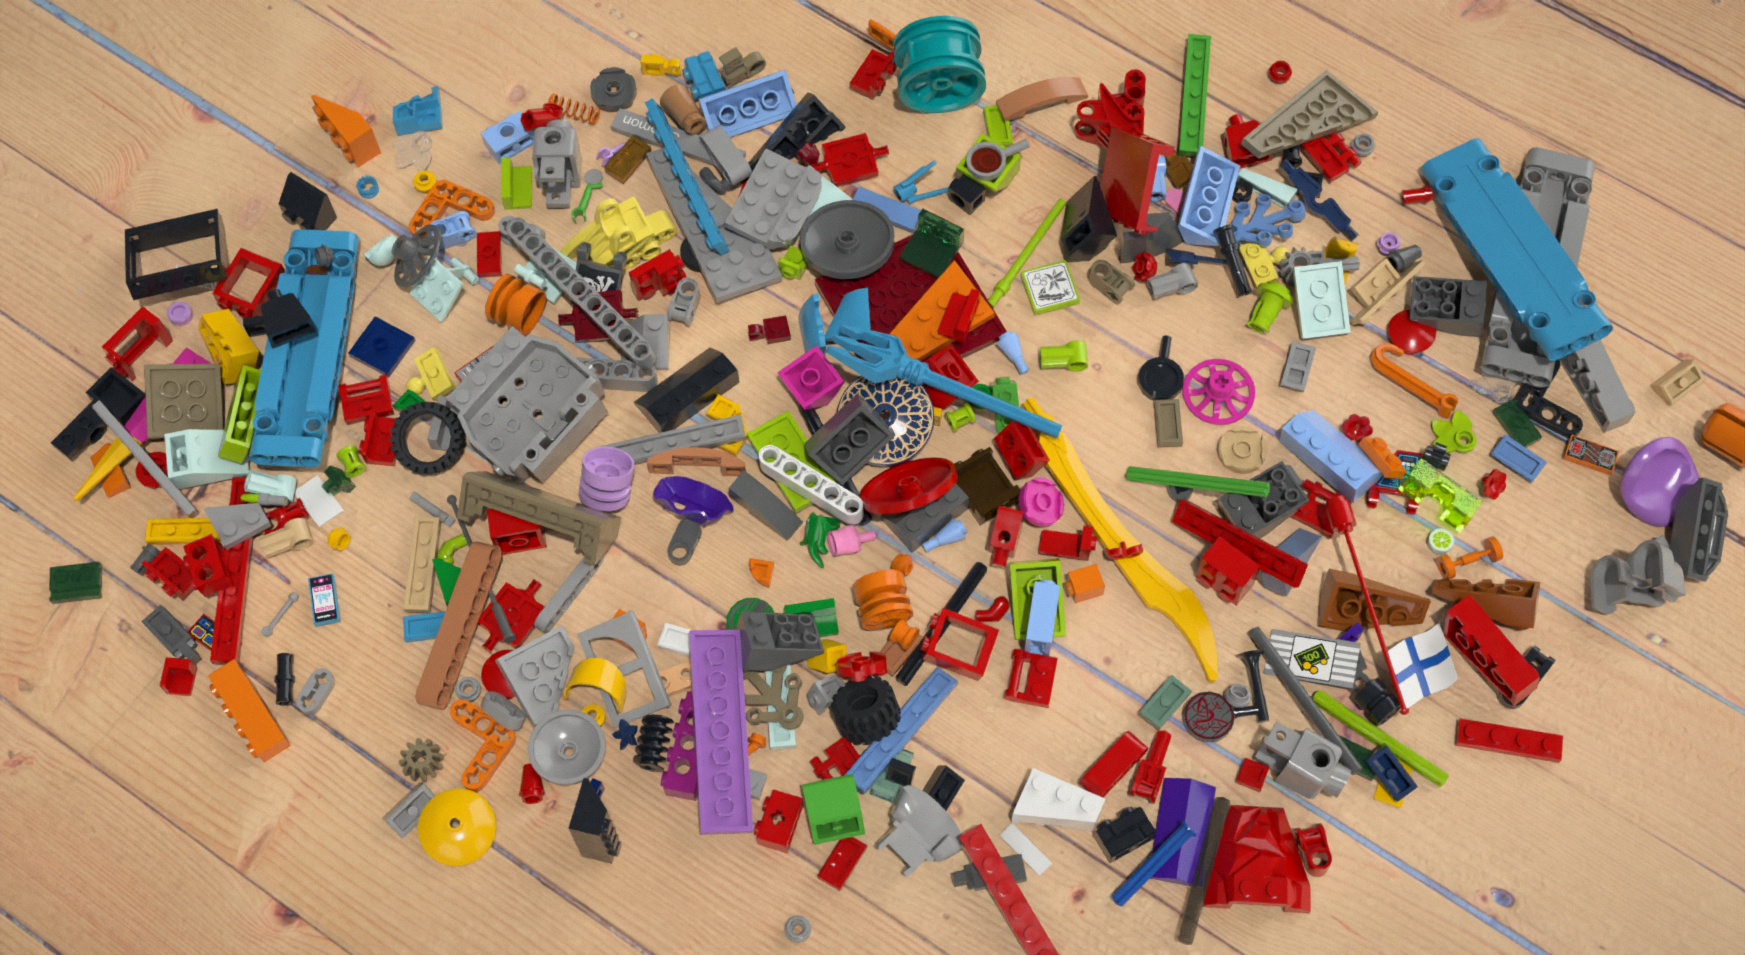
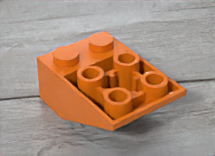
M311 96L314 102L312 109L318 117L319 125L324 131L328 130L331 133L329 136L336 146L340 145L343 148L342 153L348 162L353 161L357 167H360L381 154L372 128L360 113L319 96Z

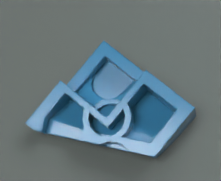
M438 86L432 87L433 93L423 98L416 95L409 101L393 107V124L397 136L442 128V109Z
M868 288L857 289L844 295L825 334L826 342H832L834 335L847 337L846 334L839 330L841 324L871 330Z
M814 294L803 304L798 320L805 353L817 345L825 355L826 341L823 320L819 311L820 299L819 294Z

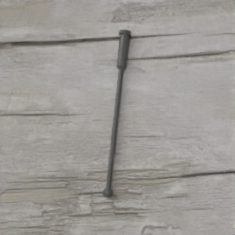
M449 495L447 502L452 505L457 517V498L454 495ZM457 519L470 547L472 540L464 521ZM490 588L488 594L493 604L492 611L502 632L503 641L505 643L513 642L516 636L511 630L501 604L497 603L492 588Z

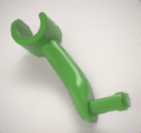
M601 182L592 185L591 183L587 184L579 207L574 208L571 213L575 224L577 216H583L584 221H587L585 209L592 194V189L602 188L603 184Z

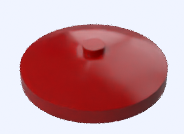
M930 457L908 461L891 467L869 480L861 489L860 498L863 502V507L871 513L894 514L924 506L947 493L957 482V471L954 463L945 458Z

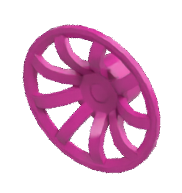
M1210 359L1197 364L1189 371L1183 384V398L1188 409L1200 420L1215 425H1227L1237 422L1249 413L1255 400V386L1251 376L1239 364L1225 359ZM1215 364L1226 365L1229 368L1227 371H1216ZM1209 366L1211 377L1205 378L1199 375L1197 371ZM1235 369L1243 375L1244 380L1234 382L1232 374ZM1192 378L1205 385L1202 388L1189 389ZM1248 385L1249 397L1240 395L1235 389ZM1207 393L1205 399L1195 407L1190 396H1199ZM1231 397L1246 404L1239 413L1234 408ZM1212 399L1215 400L1213 418L1201 412ZM1222 401L1225 402L1232 417L1219 419Z

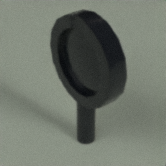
M1168 335L1162 337L1160 356L1146 361L1141 366L1138 374V386L1142 394L1153 401L1174 399L1181 392L1184 384V373L1180 365L1169 359L1172 337Z

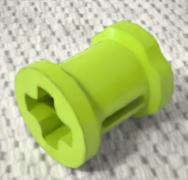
M967 402L963 404V407L951 413L949 411L945 412L946 421L953 432L958 431L959 427L969 422H976L975 415Z
M356 446L344 447L336 455L345 467L344 473L346 477H357L366 470L365 464L361 463L357 455L358 449Z

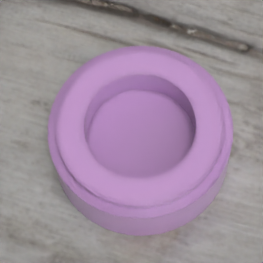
M175 302L168 308L167 316L173 325L184 326L192 320L193 312L187 303Z

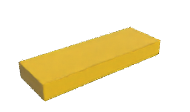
M209 518L147 519L146 544H189L210 534L220 544L221 539Z

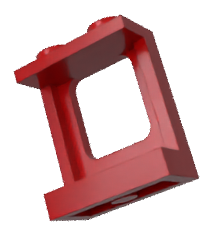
M142 306L102 346V349L106 353L104 358L113 366L112 368L123 377L126 376L131 381H134L136 377L129 367L156 340L166 348L173 340L161 320ZM136 330L139 334L138 340L120 356L114 349Z

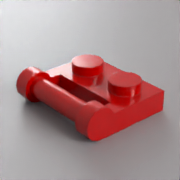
M387 374L381 375L378 379L351 385L346 383L339 385L346 424L364 421L366 418H369L370 411H376L379 417L394 414ZM381 388L380 391L350 397V394Z
M1013 649L1012 659L1014 660L1009 686L1005 690L1004 699L1049 708L1058 658L1030 653L1022 649ZM1023 662L1031 663L1025 693L1018 691Z

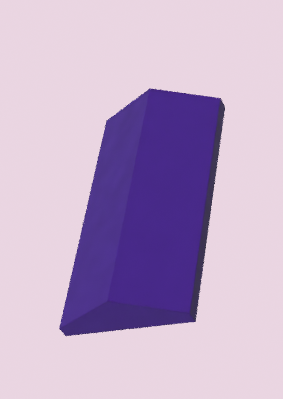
M1164 778L1153 853L1182 825L1180 823L1181 820L1197 836L1194 837L1192 835L1150 879L1201 888L1216 787L1190 778Z

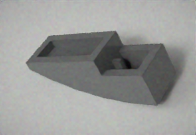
M745 470L728 488L729 495L749 510V514L786 541L803 524V521L785 503Z

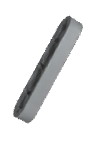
M583 557L536 618L534 623L536 628L545 634L551 631L602 564L603 557L595 566L583 562Z

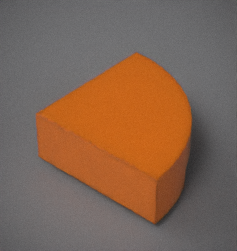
M749 558L750 572L755 581L764 587L770 588L774 562Z

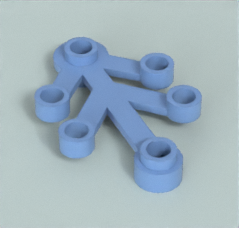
M1261 194L1257 197V208L1251 221L1242 225L1244 218L1250 214V204L1239 202L1236 205V216L1232 222L1236 242L1241 243L1243 240L1258 243L1260 246H1269L1272 243V234L1279 235L1282 238H1290L1293 235L1292 224L1287 222L1279 226L1272 224L1286 218L1294 222L1303 220L1306 216L1305 205L1299 200H1293L1286 209L1263 217L1266 210L1271 207V196ZM1254 230L1260 231L1258 234L1249 233Z

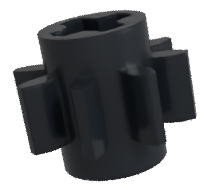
M1437 442L1433 447L1427 445L1420 461L1426 464L1425 471L1436 474L1438 469L1445 471L1451 454L1446 453L1447 446Z

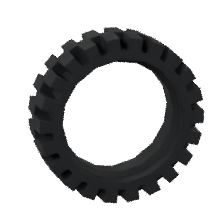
M419 402L408 406L406 410H402L399 413V417L395 418V425L391 427L390 431L392 432L390 442L393 444L391 449L396 454L395 458L405 468L420 474H435L451 468L452 464L460 459L459 455L463 453L464 449L462 447L466 442V439H464L465 432L457 417L458 415L447 406L435 402ZM425 414L436 415L444 420L449 427L451 436L450 445L446 453L438 460L431 462L420 461L413 457L407 449L405 441L406 430L411 421Z

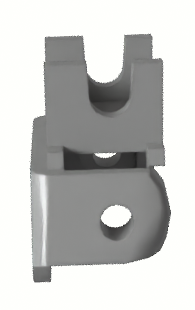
M903 786L890 812L893 816L891 820L893 826L876 844L881 850L889 844L907 864L902 868V871L908 877L926 858L930 862L933 860L940 862L959 853L963 849L958 839L961 836L958 826L940 804L926 792L915 786Z

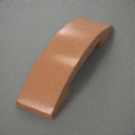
M1058 77L1035 82L1014 90L996 100V105L1003 120L1008 121L1025 116L1026 111L1062 100L1069 104L1087 99L1088 94L1080 78Z
M686 447L672 449L647 459L649 473L674 474V465L721 467L722 476H739L744 470L747 472L746 464L741 459L726 452L710 448Z

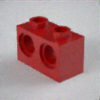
M1011 421L993 438L1016 479L1033 477L1050 461L1032 428Z
M212 534L183 546L186 554L183 556V560L187 569L191 571L192 576L189 577V580L195 591L198 590L204 597H207L233 586L221 544Z

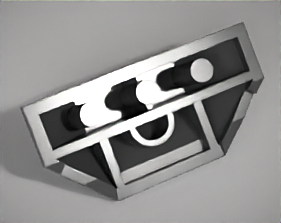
M1699 478L1677 502L1670 550L1673 553L1674 561L1681 566L1684 577L1706 582L1709 575L1721 562L1728 509L1722 493L1723 486L1720 482Z

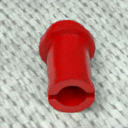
M1423 185L1422 188L1402 190L1401 192L1403 205L1417 202L1427 204L1428 201L1433 199L1432 188Z

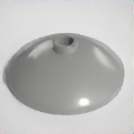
M560 710L544 717L533 729L528 742V755L534 770L546 781L557 785H574L582 782L583 778L588 779L602 764L606 752V741L599 724L588 714L577 710ZM569 749L574 751L571 756L565 755V752Z

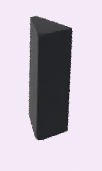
M938 765L923 791L947 811L965 780L947 765Z

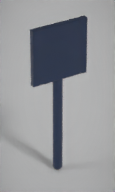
M1166 248L1170 261L1198 265L1197 260L1228 265L1225 259L1195 255L1194 252Z

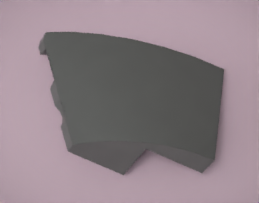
M1169 212L1147 214L1146 223L1158 228V232L1148 231V235L1138 234L1134 231L1123 232L1119 254L1120 264L1136 262V256L1143 254V252L1150 253L1153 257L1165 253L1166 248L1173 249L1184 241L1178 228V223L1173 220Z

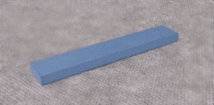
M939 667L933 671L901 709V719L897 723L898 727L895 730H891V735L888 737L884 736L881 741H873L845 774L854 775L856 788L859 792L865 794L889 766L891 759L897 757L958 685V680Z

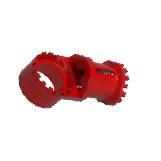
M300 497L296 498V502L284 507L278 506L276 509L265 514L267 519L276 520L278 523L273 530L265 529L262 533L266 535L282 529L285 523L292 519L308 518L309 516L305 508H302L304 505Z

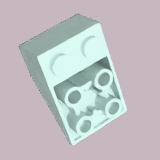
M188 429L164 434L168 478L178 490L228 480L233 477L247 476L249 472L248 452L242 464L218 457L224 430Z

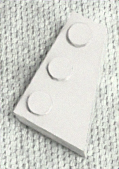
M1033 768L1014 809L1011 823L1025 822L1041 826L1045 824L1061 826V828L1093 831L1104 807L1105 798Z

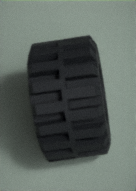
M867 676V679L864 681H848L846 686H841L838 689L839 693L833 696L831 708L841 735L844 738L846 737L849 742L855 741L856 744L860 745L863 742L866 745L872 744L873 741L879 742L884 736L888 737L891 735V730H895L898 727L897 723L901 719L900 707L892 686L889 685L888 681L882 680L881 677L876 676L872 678V676Z

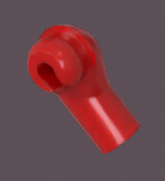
M999 596L995 599L989 610H976V621H1000L1009 610L1007 598Z

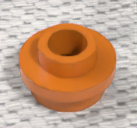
M898 554L893 560L891 569L901 571L904 577L908 576L913 569L912 557L908 554Z

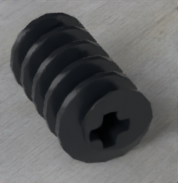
M656 714L646 715L642 718L643 726L639 730L642 735L637 738V742L640 745L635 747L637 755L633 757V762L640 768L651 772L664 771V768L659 766L658 763L666 762V758L661 756L660 753L668 752V748L662 746V743H670L671 741L670 738L664 736L665 733L673 732L672 728L666 726L667 724L674 723L671 718Z

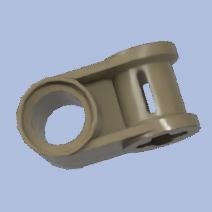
M1096 260L1092 264L1089 275L1090 285L1107 296L1112 302L1120 304L1125 293L1135 287L1132 278L1106 260ZM1101 272L1105 276H1098L1096 273Z

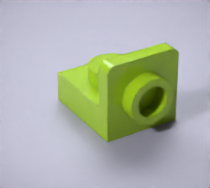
M791 245L784 258H780L778 261V268L781 274L789 279L801 280L809 265L801 249Z

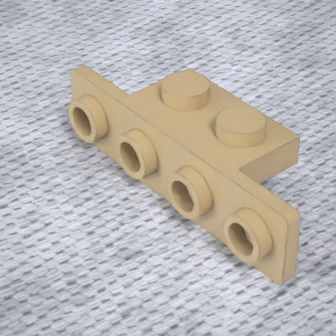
M1387 258L1380 260L1350 288L1364 306L1349 321L1351 325L1360 323L1364 325L1372 320L1374 317L1372 314L1376 310H1381L1390 302L1388 299L1392 295H1397L1405 289L1404 284L1408 280H1413V276L1420 275V269L1425 265L1424 261L1414 262L1398 274Z

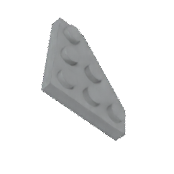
M562 625L495 661L532 727H535L544 717L558 711L559 700L564 689L570 659L574 651V645Z

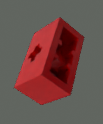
M774 789L771 797L766 796L762 811H765L763 820L757 821L754 830L758 845L788 854L804 807L803 798ZM778 816L782 817V821L775 825L773 820H777Z

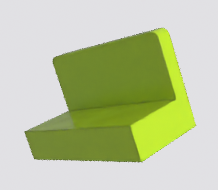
M510 157L501 158V200L504 210L532 208V167H513Z

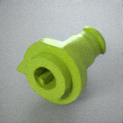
M1274 281L1258 285L1256 292L1260 299L1253 311L1250 322H1247L1249 328L1260 334H1263V332L1269 333V328L1276 320L1281 309L1290 308L1293 303L1289 289Z

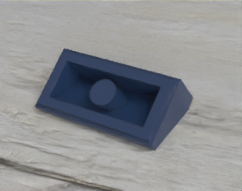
M1386 743L1365 759L1396 802L1418 788L1415 781Z

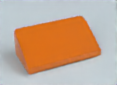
M870 19L868 21L869 35L894 51L893 41L897 34Z
M109 442L90 457L94 468L111 446ZM121 464L100 481L107 498L131 488Z

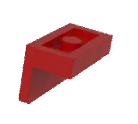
M971 288L969 296L955 292L952 293L938 328V335L965 342L980 304L981 291Z

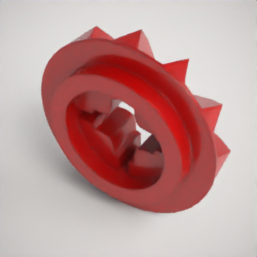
M152 452L147 454L168 477L166 453ZM138 462L136 466L138 481L144 487L147 486L152 489L159 487V483Z

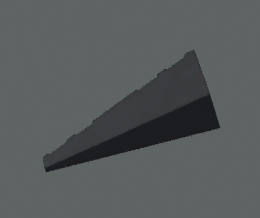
M807 92L748 164L753 172L765 148L787 159H791L796 156V153L808 141L812 145L819 141H824L833 133L844 130L846 126L814 94ZM749 177L741 181V183L743 184L748 181Z

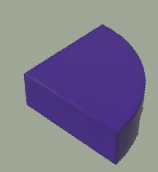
M1356 623L1339 640L1356 642L1360 639L1363 628L1359 623Z

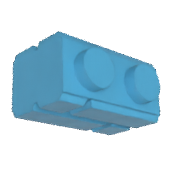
M709 51L684 60L685 69H682L686 82L690 81L692 84L690 91L694 100L726 90Z

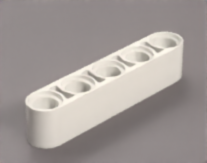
M767 445L760 450V468L765 474L847 524L855 525L862 520L863 502L857 495L776 446ZM769 457L776 459L772 463L765 462ZM788 470L796 471V473L793 475L785 474V472ZM809 482H814L817 484L815 487L812 488L805 486ZM830 494H834L837 496V498L834 500L826 499V497ZM849 507H856L858 509L854 513L846 511Z

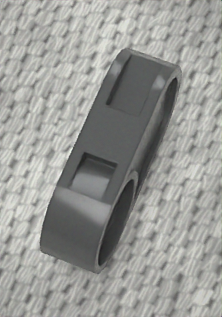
M688 518L680 521L667 549L671 563L682 566L690 561L701 538L700 523ZM678 547H682L687 551L686 555L682 558L673 556V551Z

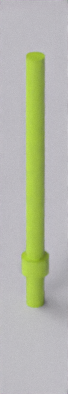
M1058 199L1004 278L999 280L994 286V292L988 299L993 309L1001 297L1006 296L1011 288L1010 284L1066 206V202L1063 199Z

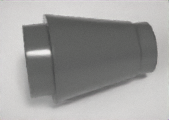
M1412 245L1390 251L1386 258L1394 269L1401 273L1422 256V251L1418 245Z

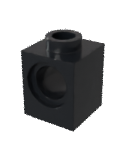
M965 174L959 179L955 178L949 185V200L968 215H971L985 201L986 188Z

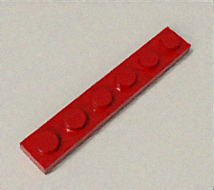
M1186 499L1180 500L1172 520L1173 523L1212 544L1220 536L1259 564L1260 570L1293 588L1300 586L1308 567L1307 563Z
M982 824L959 836V841L1026 955H1059Z

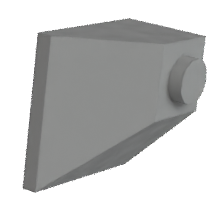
M644 314L628 322L649 343L655 352L656 362L654 367L656 370H669L670 323L668 314ZM626 336L623 342L629 341L632 336ZM621 350V360L632 361ZM648 351L641 352L638 358L646 356Z

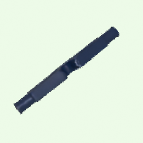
M1287 159L1281 163L1280 167L1289 175L1288 182L1298 189L1297 191L1302 195L1305 206L1311 213L1324 218L1337 233L1343 231L1351 241L1359 236L1350 226L1351 219L1342 211L1333 198H1328L1322 203L1315 201V198L1322 192L1320 184L1313 180L1301 167L1296 169Z

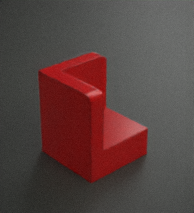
M166 657L160 680L161 689L170 695L191 696L198 669L197 666L190 659Z

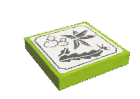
M1066 260L1021 271V278L1034 316L1080 304V298Z

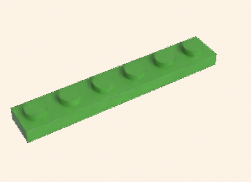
M1188 34L1179 155L1196 157L1198 148L1200 146L1203 147L1211 36Z

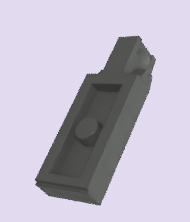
M161 605L141 621L174 657L181 659L185 656L187 659L192 660L194 664L201 660L193 650L197 645L194 639Z
M1022 854L1001 857L1016 883L1027 881ZM973 863L965 865L964 871L952 873L954 887L968 885L969 890L975 889V891L988 889Z

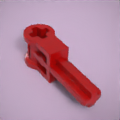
M1159 730L1156 733L1148 759L1141 760L1130 796L1134 797L1137 795L1149 799L1152 804H1155L1167 768L1162 766L1172 738L1168 731Z

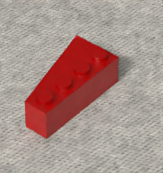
M1470 594L1446 612L1444 637L1514 706L1538 688L1540 676L1537 670L1525 660Z

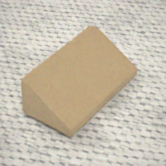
M1687 359L1680 362L1650 386L1668 406H1672L1704 382L1706 378L1696 360Z

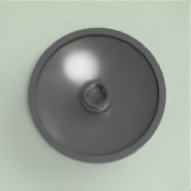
M842 200L820 207L807 218L801 229L800 244L805 260L817 272L837 279H854L875 272L888 261L894 249L895 234L891 220L878 207L863 201Z

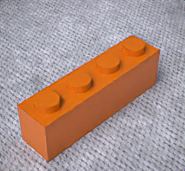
M235 659L208 675L212 682L209 688L216 698L221 696L225 702L221 705L228 718L233 716L237 721V724L233 726L241 738L247 737L250 743L246 747L254 758L259 756L265 763L291 746Z

